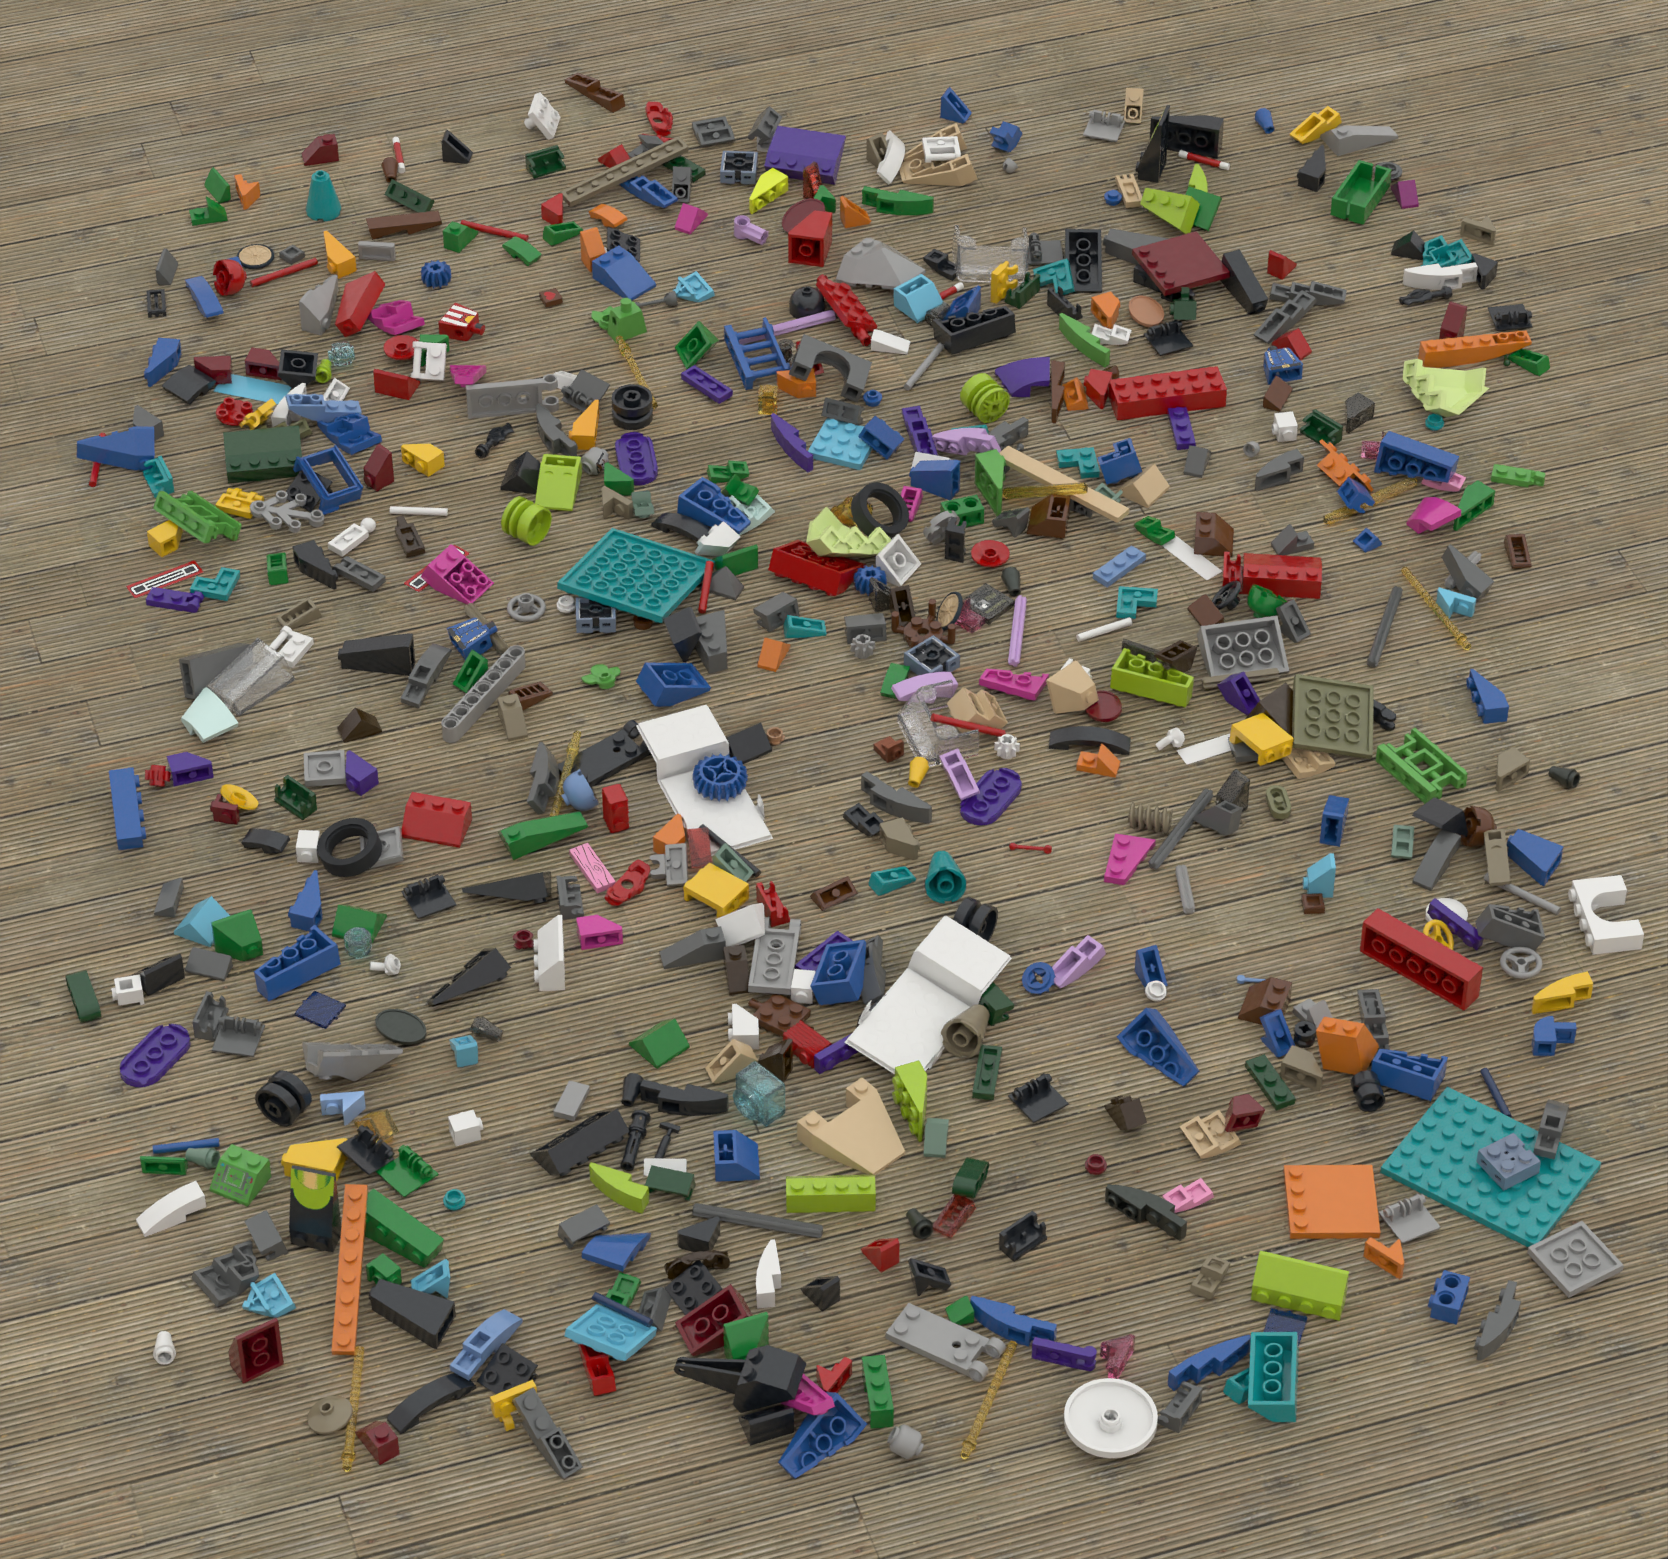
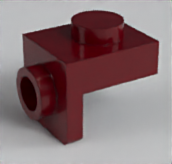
M218 793L210 806V812L213 813L214 821L238 825L240 820L238 805L224 803L222 794Z

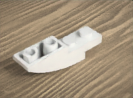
M1476 263L1441 268L1439 264L1407 268L1404 269L1403 285L1429 290H1441L1443 286L1459 289L1462 287V283L1476 281L1478 266Z

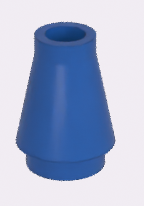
M1266 108L1257 110L1255 121L1266 134L1272 133L1275 127L1271 112Z

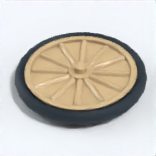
M251 244L240 249L237 257H239L243 267L260 269L271 264L274 260V252L266 245Z
M959 592L949 593L938 609L936 621L941 623L943 631L948 630L949 624H955L960 616L963 598Z

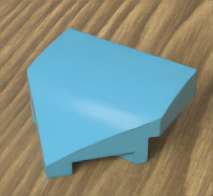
M697 271L685 278L679 276L677 287L673 290L676 292V297L694 302H702L715 296L713 289Z
M276 1273L271 1274L256 1284L251 1282V1291L247 1301L244 1300L242 1306L245 1310L273 1318L280 1317L296 1308Z

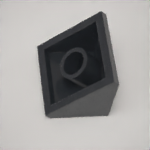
M281 349L278 376L292 389L301 383L309 384L316 379L318 353Z
M526 451L509 463L500 490L536 495L541 463Z
M687 607L663 619L673 645L685 663H687L702 634L692 607Z
M762 723L750 725L725 736L729 742L730 757H736L738 761H742V764L772 752Z
M1435 797L1414 811L1412 815L1438 828L1465 837L1468 836L1464 811Z
M181 954L169 956L132 974V976L140 974L142 990L147 996H150L185 978Z
M784 1404L738 1417L750 1446L794 1433L793 1408Z

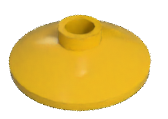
M225 784L221 787L220 792L230 804L238 805L239 809L255 810L258 807L257 799L247 790L231 784Z

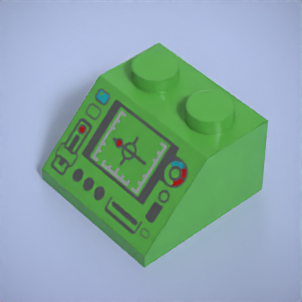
M231 1144L219 1159L210 1191L248 1207L271 1178L269 1159Z

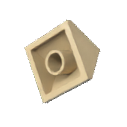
M1153 464L1142 469V472L1138 473L1135 477H1131L1117 490V493L1122 490L1121 496L1149 508L1169 489L1170 485L1157 466Z

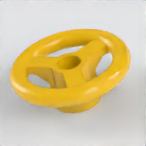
M1430 920L1426 923L1422 933L1451 950L1454 949L1452 933L1444 922ZM1433 926V931L1429 934V930ZM1440 928L1444 931L1446 935L1447 943L1444 941L1441 935Z

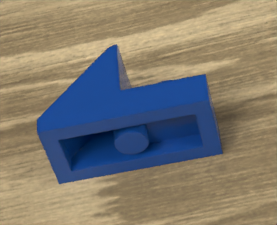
M1277 1009L1260 1017L1266 1033L1265 1036L1260 1038L1261 1041L1277 1058L1287 1054L1291 1046H1295L1282 1010Z

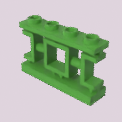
M159 491L153 507L154 510L203 543H210L211 538L216 539L218 534H223L230 540L237 541L242 526L241 523L193 491H188L187 495L182 494L181 498L177 499L165 491Z
M1416 728L1411 729L1410 735L1408 733L1405 734L1404 745L1395 748L1390 743L1386 745L1383 743L1377 746L1376 762L1424 804L1434 797L1442 798V788L1448 784L1453 785L1456 789L1466 787L1468 775L1466 770ZM1425 761L1430 768L1421 771L1416 764Z

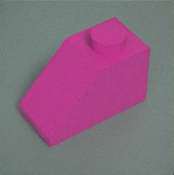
M599 915L576 918L581 950L623 944L622 926Z

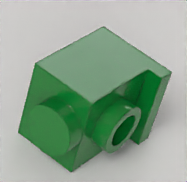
M384 1253L366 1265L367 1280L369 1282L374 1281L377 1284L379 1279L398 1285L402 1283L401 1268Z

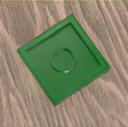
M1189 186L1185 195L1192 196L1200 203L1193 226L1209 231L1222 198Z

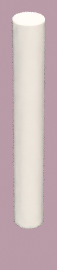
M390 506V514L447 516L448 508Z
M1129 617L1077 634L1076 638L1078 642L1130 626L1132 625V620Z

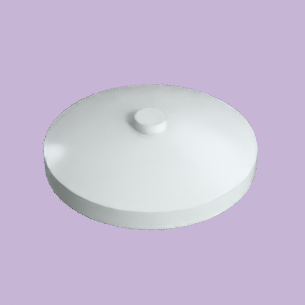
M1104 1378L1085 1383L1070 1395L1065 1405L1064 1425L1068 1436L1079 1448L1098 1457L1122 1458L1133 1455L1144 1449L1151 1442L1157 1429L1158 1415L1152 1398L1142 1388L1125 1380Z

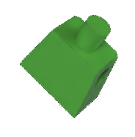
M629 298L621 299V305L610 310L607 334L616 344L647 332L642 310Z

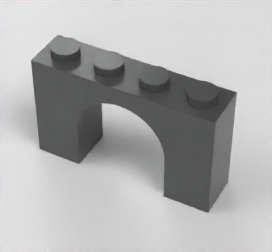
M803 334L789 375L806 381L813 365L820 363L828 364L836 368L844 378V385L840 396L858 402L864 390L872 362Z

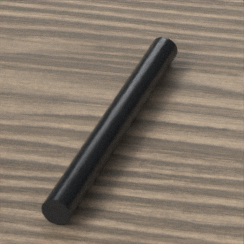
M704 824L699 826L698 831L719 848L726 843ZM727 844L754 872L752 875L758 877L761 874V870Z

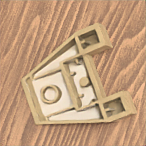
M957 123L945 127L930 136H957L960 152L967 148ZM922 143L905 153L899 169L904 184L963 186L978 180L968 154L953 160L925 163Z
M860 1078L846 1088V1106L848 1109L831 1121L827 1122L814 1110L797 1121V1139L811 1151L868 1175L878 1174L905 1155L904 1147L877 1089L864 1078Z

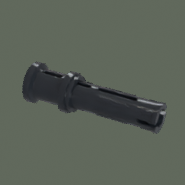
M635 1110L631 1115L632 1123L628 1127L629 1137L620 1165L625 1171H632L634 1169L641 1140L647 1134L646 1126L650 1122L651 1116L644 1110Z

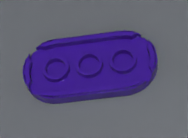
M629 432L623 434L619 440H616L615 452L619 470L633 478L634 485L636 486L653 482L658 475V466L651 438L645 437L639 432Z
M1008 768L987 771L976 783L980 793L961 801L960 814L965 821L974 825H988L995 822L1021 792L1022 781L1018 773Z
M169 1024V1026L164 1027L163 1025L157 1026L150 1031L121 1061L120 1075L122 1080L133 1087H147L159 1081L189 1050L191 1042L186 1028L178 1024Z

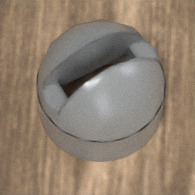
M1009 157L1003 163V170L1007 173H1012L1018 168L1017 164Z
M1250 441L1244 445L1243 451L1246 456L1254 457L1259 453L1260 446L1255 441Z

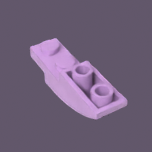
M982 428L953 429L936 433L932 436L936 448L941 452L966 456L969 451L980 453L997 449L999 453L1001 451L995 437L988 435L986 429Z

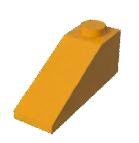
M327 230L323 231L328 271L331 274L337 275L338 279L356 272V257Z
M599 400L593 401L573 423L572 431H569V438L575 441L578 450H590L596 446L600 415Z

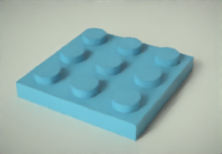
M827 418L808 452L813 454V459L861 470L873 448L858 437L864 426Z
M596 1304L566 1328L564 1337L572 1339L575 1343L589 1346L594 1351L611 1355L616 1360L626 1361L656 1336L657 1328L653 1326L648 1328L620 1313Z

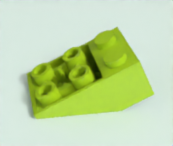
M543 454L535 504L552 510L573 511L582 476L581 457Z
M918 1060L895 1067V1077H892L894 1085L892 1097L895 1104H899L903 1119H907L911 1134H915L918 1141L922 1142L927 1107V1073Z

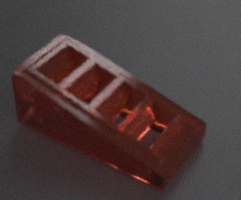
M815 161L803 169L804 199L814 198L820 185H822L818 164Z
M953 1194L933 1224V1230L951 1239L976 1209L974 1201ZM958 1206L962 1207V1208H963L962 1211L959 1210V1209H957V1207H958ZM955 1212L959 1215L958 1217L952 1215V1213ZM947 1218H950V1219L954 1220V1223H951V1222L947 1221L946 1219H947ZM942 1224H945L949 1226L950 1229L946 1230L940 1226Z

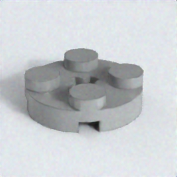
M945 511L938 514L930 521L932 525L929 528H924V536L933 545L939 544L945 538V530L951 517H956V525L959 524L960 519L955 511H952V513Z

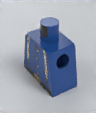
M1270 346L1264 353L1263 368L1268 385H1271L1275 376L1280 377L1285 382L1302 379L1303 363L1290 348L1278 349L1276 346Z
M472 618L447 628L452 644L464 660L467 659L471 650L481 655L492 647L490 635L498 631L493 621L482 625L478 618Z

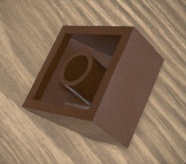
M1196 512L1194 554L1224 556V552H1230V557H1232L1234 528L1216 513Z
M1270 977L1250 986L1238 1019L1262 1025L1260 1017L1277 1009H1281L1283 1015H1285L1291 1000L1292 982Z

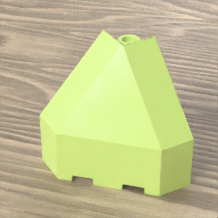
M1420 359L1404 361V382L1409 384L1412 388L1411 391L1417 399L1421 400L1426 411L1444 417L1460 415L1489 389L1485 387L1486 368L1463 371L1423 367V360Z
M825 507L813 521H810L806 543L821 557L868 558L878 555L891 539L880 527L875 528L868 537L863 535L856 526L850 529L844 526Z

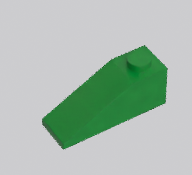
M1479 480L1468 485L1458 506L1461 509V516L1454 519L1453 530L1457 531L1494 505L1495 490Z

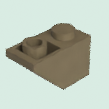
M903 817L880 823V840L887 852L912 860L918 859L919 841L913 837L911 826L906 824Z

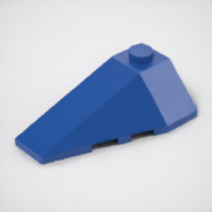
M1145 1008L1117 1036L1129 1053L1142 1059L1148 1065L1155 1067L1182 1086H1186L1200 1072L1170 1025L1157 1009Z

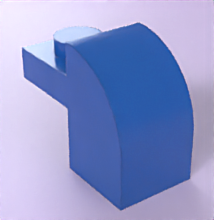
M1003 121L1000 128L992 127L990 131L994 140L991 146L1005 152H1011L1017 146L1023 133L1018 126Z
M1547 1016L1537 1021L1534 1026L1531 1044L1533 1056H1554L1556 1043H1574L1577 1029L1576 1022H1554L1553 1016Z

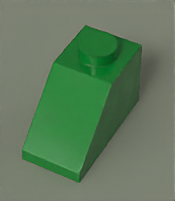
M452 221L443 230L444 248L460 253L478 235V231Z

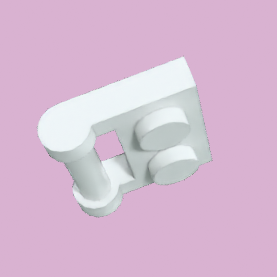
M957 136L922 138L925 163L953 160L961 157Z
M414 341V361L411 378L416 380L444 381L446 343ZM422 349H427L425 374L420 373Z
M284 626L270 646H266L263 649L262 654L267 659L293 668L314 644L313 638L294 632L290 627ZM288 639L289 641L284 645V647L279 652H276L277 648L284 642V640Z

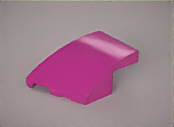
M404 300L380 304L378 308L371 310L367 318L379 329L392 335H398L425 325L423 317L413 315L411 302Z
M1425 497L1407 520L1406 525L1418 534L1428 529L1433 531L1460 517L1461 509L1443 499Z

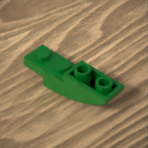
M864 186L862 189V204L876 207V212L908 216L931 214L934 211V197L901 189L899 193Z

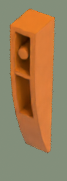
M1526 330L1420 341L1418 359L1423 360V367L1430 368L1474 364L1512 353L1531 345L1532 341Z

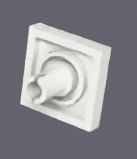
M539 92L534 95L528 112L529 118H526L524 123L528 129L537 126L543 135L550 140L554 138L560 116L549 104L548 99Z

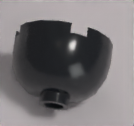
M805 286L796 289L789 300L790 314L796 319L824 312L825 309L824 296L814 287Z

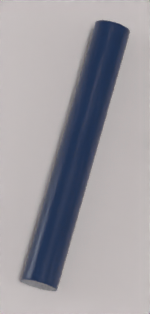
M1482 1068L1480 1073L1500 1113L1512 1118L1488 1068Z
M595 1292L592 1296L593 1301L648 1328L653 1323V1319L604 1295Z

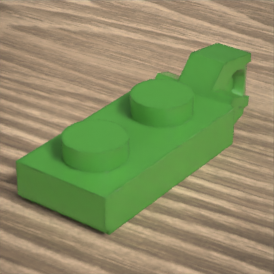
M1494 464L1491 482L1527 488L1529 485L1543 486L1546 473Z

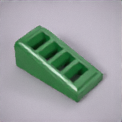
M574 221L544 226L543 240L549 245L554 246L579 235L583 229Z
M1522 348L1508 356L1510 361L1537 376H1541L1550 369L1549 356Z
M286 553L266 555L269 584L288 583Z

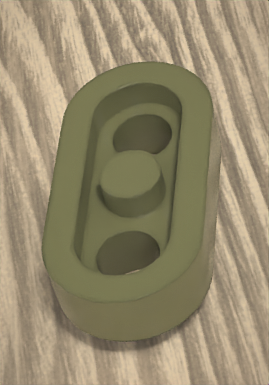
M1279 785L1268 787L1266 790V801L1271 815L1277 819L1288 818L1291 815V803L1286 789Z

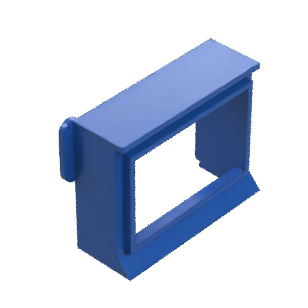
M337 445L302 458L296 456L293 470L295 472L300 470L304 472L321 499L319 510L324 515L338 511L339 505L361 498L363 485ZM332 461L349 488L328 494L313 471L312 466Z

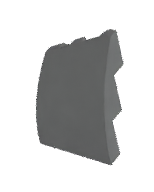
M251 1240L234 1245L231 1253L214 1258L211 1266L193 1271L192 1279L216 1307L224 1305L239 1296L250 1287L251 1282H255L259 1278Z

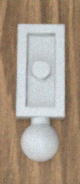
M364 518L360 526L354 523L328 542V549L343 557L369 537V533L375 530V521L372 518Z

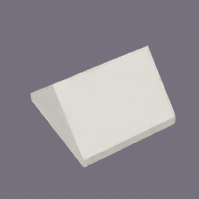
M899 534L876 556V567H880L881 570L885 571L888 583L898 587L921 565Z
M763 903L752 904L715 919L718 927L721 926L726 947L738 946L765 935Z

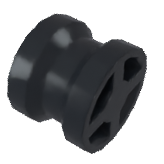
M1309 1021L1298 1022L1294 1028L1293 1041L1295 1045L1301 1048L1313 1046L1315 1043L1314 1035L1316 1034L1315 1025Z

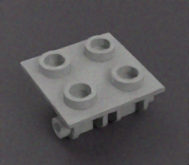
M1095 109L1090 111V120L1083 136L1117 142L1125 124L1124 116L1116 113L1111 115V112H1109L1108 117H1106V111L1103 112V115L1102 111Z
M1417 1193L1409 1198V1200L1405 1198L1403 1202L1400 1200L1394 1205H1387L1384 1210L1379 1212V1215L1396 1237L1400 1239L1402 1244L1440 1229L1439 1224L1423 1205L1426 1202L1423 1194L1419 1195Z

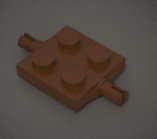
M773 994L763 1003L754 998H751L748 1003L749 1007L757 1010L753 1016L758 1018V1026L783 1037V1033L787 1029L799 1023L800 1020L805 1022L811 1015V1009L779 994Z

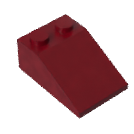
M730 1284L676 1321L675 1324L691 1355L696 1356L724 1347L723 1324L753 1315L743 1296Z
M277 1318L269 1320L234 1338L228 1351L230 1366L243 1384L284 1365Z

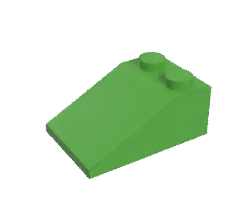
M997 449L975 454V485L995 515L998 516L1002 513L1003 481H1005L1004 466H1006L1004 456L1000 455Z

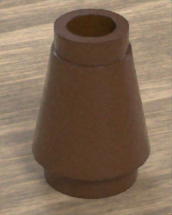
M387 157L383 160L381 167L386 182L390 183L392 179L397 180L399 163L395 158Z

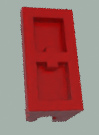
M1224 552L1222 587L1235 580L1239 581L1242 586L1243 566H1241L1240 554H1237V560L1232 561L1230 560V552Z
M770 881V887L764 890L762 882L756 883V900L758 903H763L765 917H770V926L775 927L790 923L789 911L786 906H783L775 891L774 883Z

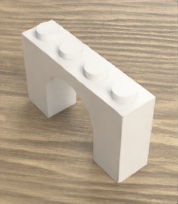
M1621 875L1573 880L1572 887L1568 891L1569 900L1574 904L1575 916L1579 917L1580 930L1585 933V943L1587 947H1590L1592 955L1642 949L1644 933L1639 920L1610 922L1599 918L1593 912L1600 907L1625 904L1627 889Z

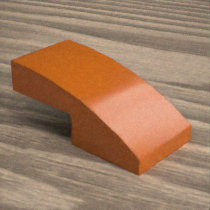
M600 204L589 211L590 218L602 219L603 225L615 228L628 220L619 210L605 204Z

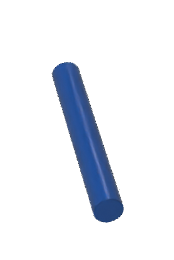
M219 1138L152 1146L153 1154L185 1151L188 1148L220 1147Z

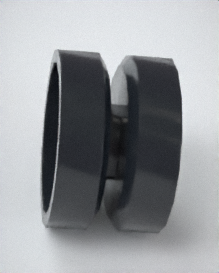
M638 384L623 385L615 389L611 399L612 420L614 424L625 430H639L648 426L653 420V398L651 391L645 386Z
M967 897L959 905L953 920L989 942L997 924L998 910L997 907L986 903L981 905L979 900Z
M279 1070L256 1092L255 1101L259 1110L270 1121L279 1126L288 1127L310 1106L312 1096L308 1087L296 1075L288 1071Z

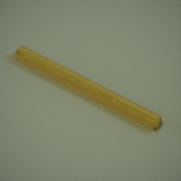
M1408 477L1370 494L1375 501L1374 505L1416 487L1418 480ZM1366 503L1360 505V508L1364 510L1371 507ZM1344 506L1324 515L1323 522L1329 526L1358 513V511Z

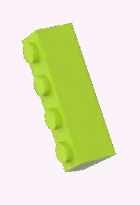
M875 1175L786 1176V1213L876 1211Z
M1260 1251L1252 1284L1251 1300L1340 1321L1346 1301L1349 1271Z

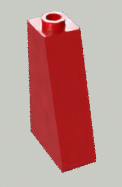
M376 271L345 284L335 322L336 327L344 337L361 331L385 287V282Z

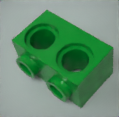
M977 495L940 502V513L945 511L952 513V511H955L960 521L957 526H961L963 521H966V527L984 523V507Z

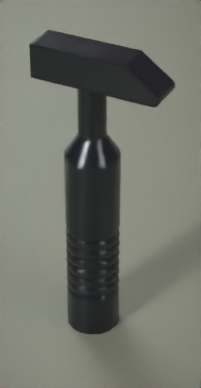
M662 1122L659 1125V1128L668 1131L663 1136L654 1158L663 1159L671 1141V1133L679 1134L681 1127L669 1122Z

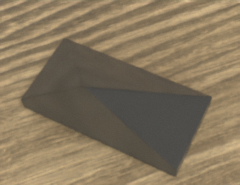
M726 566L712 573L709 593L736 601L744 589L743 584Z

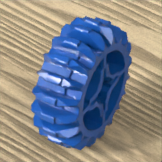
M712 753L710 758L705 756L703 760H699L698 765H695L692 780L698 794H702L704 798L709 797L711 801L715 798L720 802L721 799L728 801L729 797L735 799L737 794L741 795L742 790L746 787L748 775L746 767L736 757L731 758L729 754L722 756L721 753L719 756H715Z

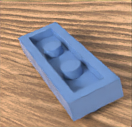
M1131 545L1093 573V579L1108 588L1145 561L1146 554Z

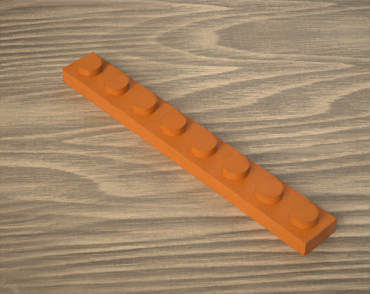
M345 1184L332 1355H355L368 1185Z

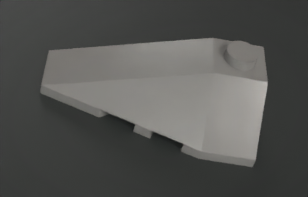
M1346 125L1321 134L1320 138L1337 156H1341L1398 139V135L1390 126Z
M334 274L327 278L322 285H316L314 290H308L300 299L299 308L302 331L322 335L330 327L339 290L337 275Z

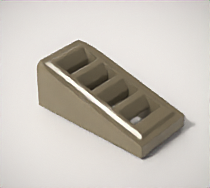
M307 597L278 615L276 619L282 627L288 626L293 629L322 616L310 597Z

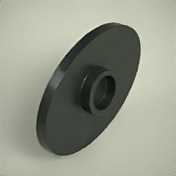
M387 1009L381 1011L375 1019L376 1028L379 1033L386 1039L398 1044H418L425 1039L427 1034L423 1021L405 1010Z

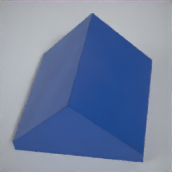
M978 285L955 298L941 321L948 320L949 316L955 315L956 318L966 317V313H978L981 307V287Z

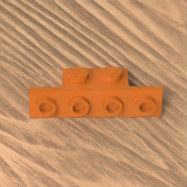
M1322 439L1319 441L1329 454L1317 466L1336 485L1341 487L1345 480L1350 477L1352 479L1356 478L1370 492L1374 490L1369 484L1372 482L1370 478L1364 473L1361 475L1359 473L1360 470L1354 463L1350 465L1348 463L1349 460L1343 453L1338 454L1336 447L1331 442L1327 444Z

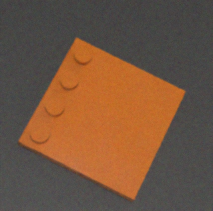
M1284 1165L1283 1173L1290 1239L1380 1238V1224L1372 1165Z

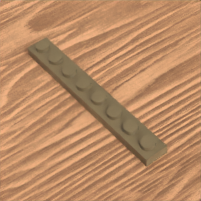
M679 136L561 191L563 193V200L569 207H572L689 152V147Z

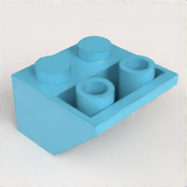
M923 274L894 288V306L916 323L945 308V304L934 283Z

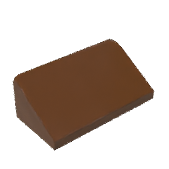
M1275 376L1264 395L1263 407L1281 412L1293 388L1280 377Z
M1207 594L1202 595L1188 606V611L1200 626L1224 623V616Z
M846 876L813 892L810 897L824 911L858 893L849 876Z

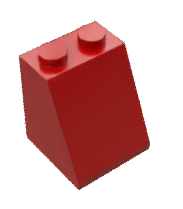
M814 210L789 231L788 263L824 267L832 244V212Z

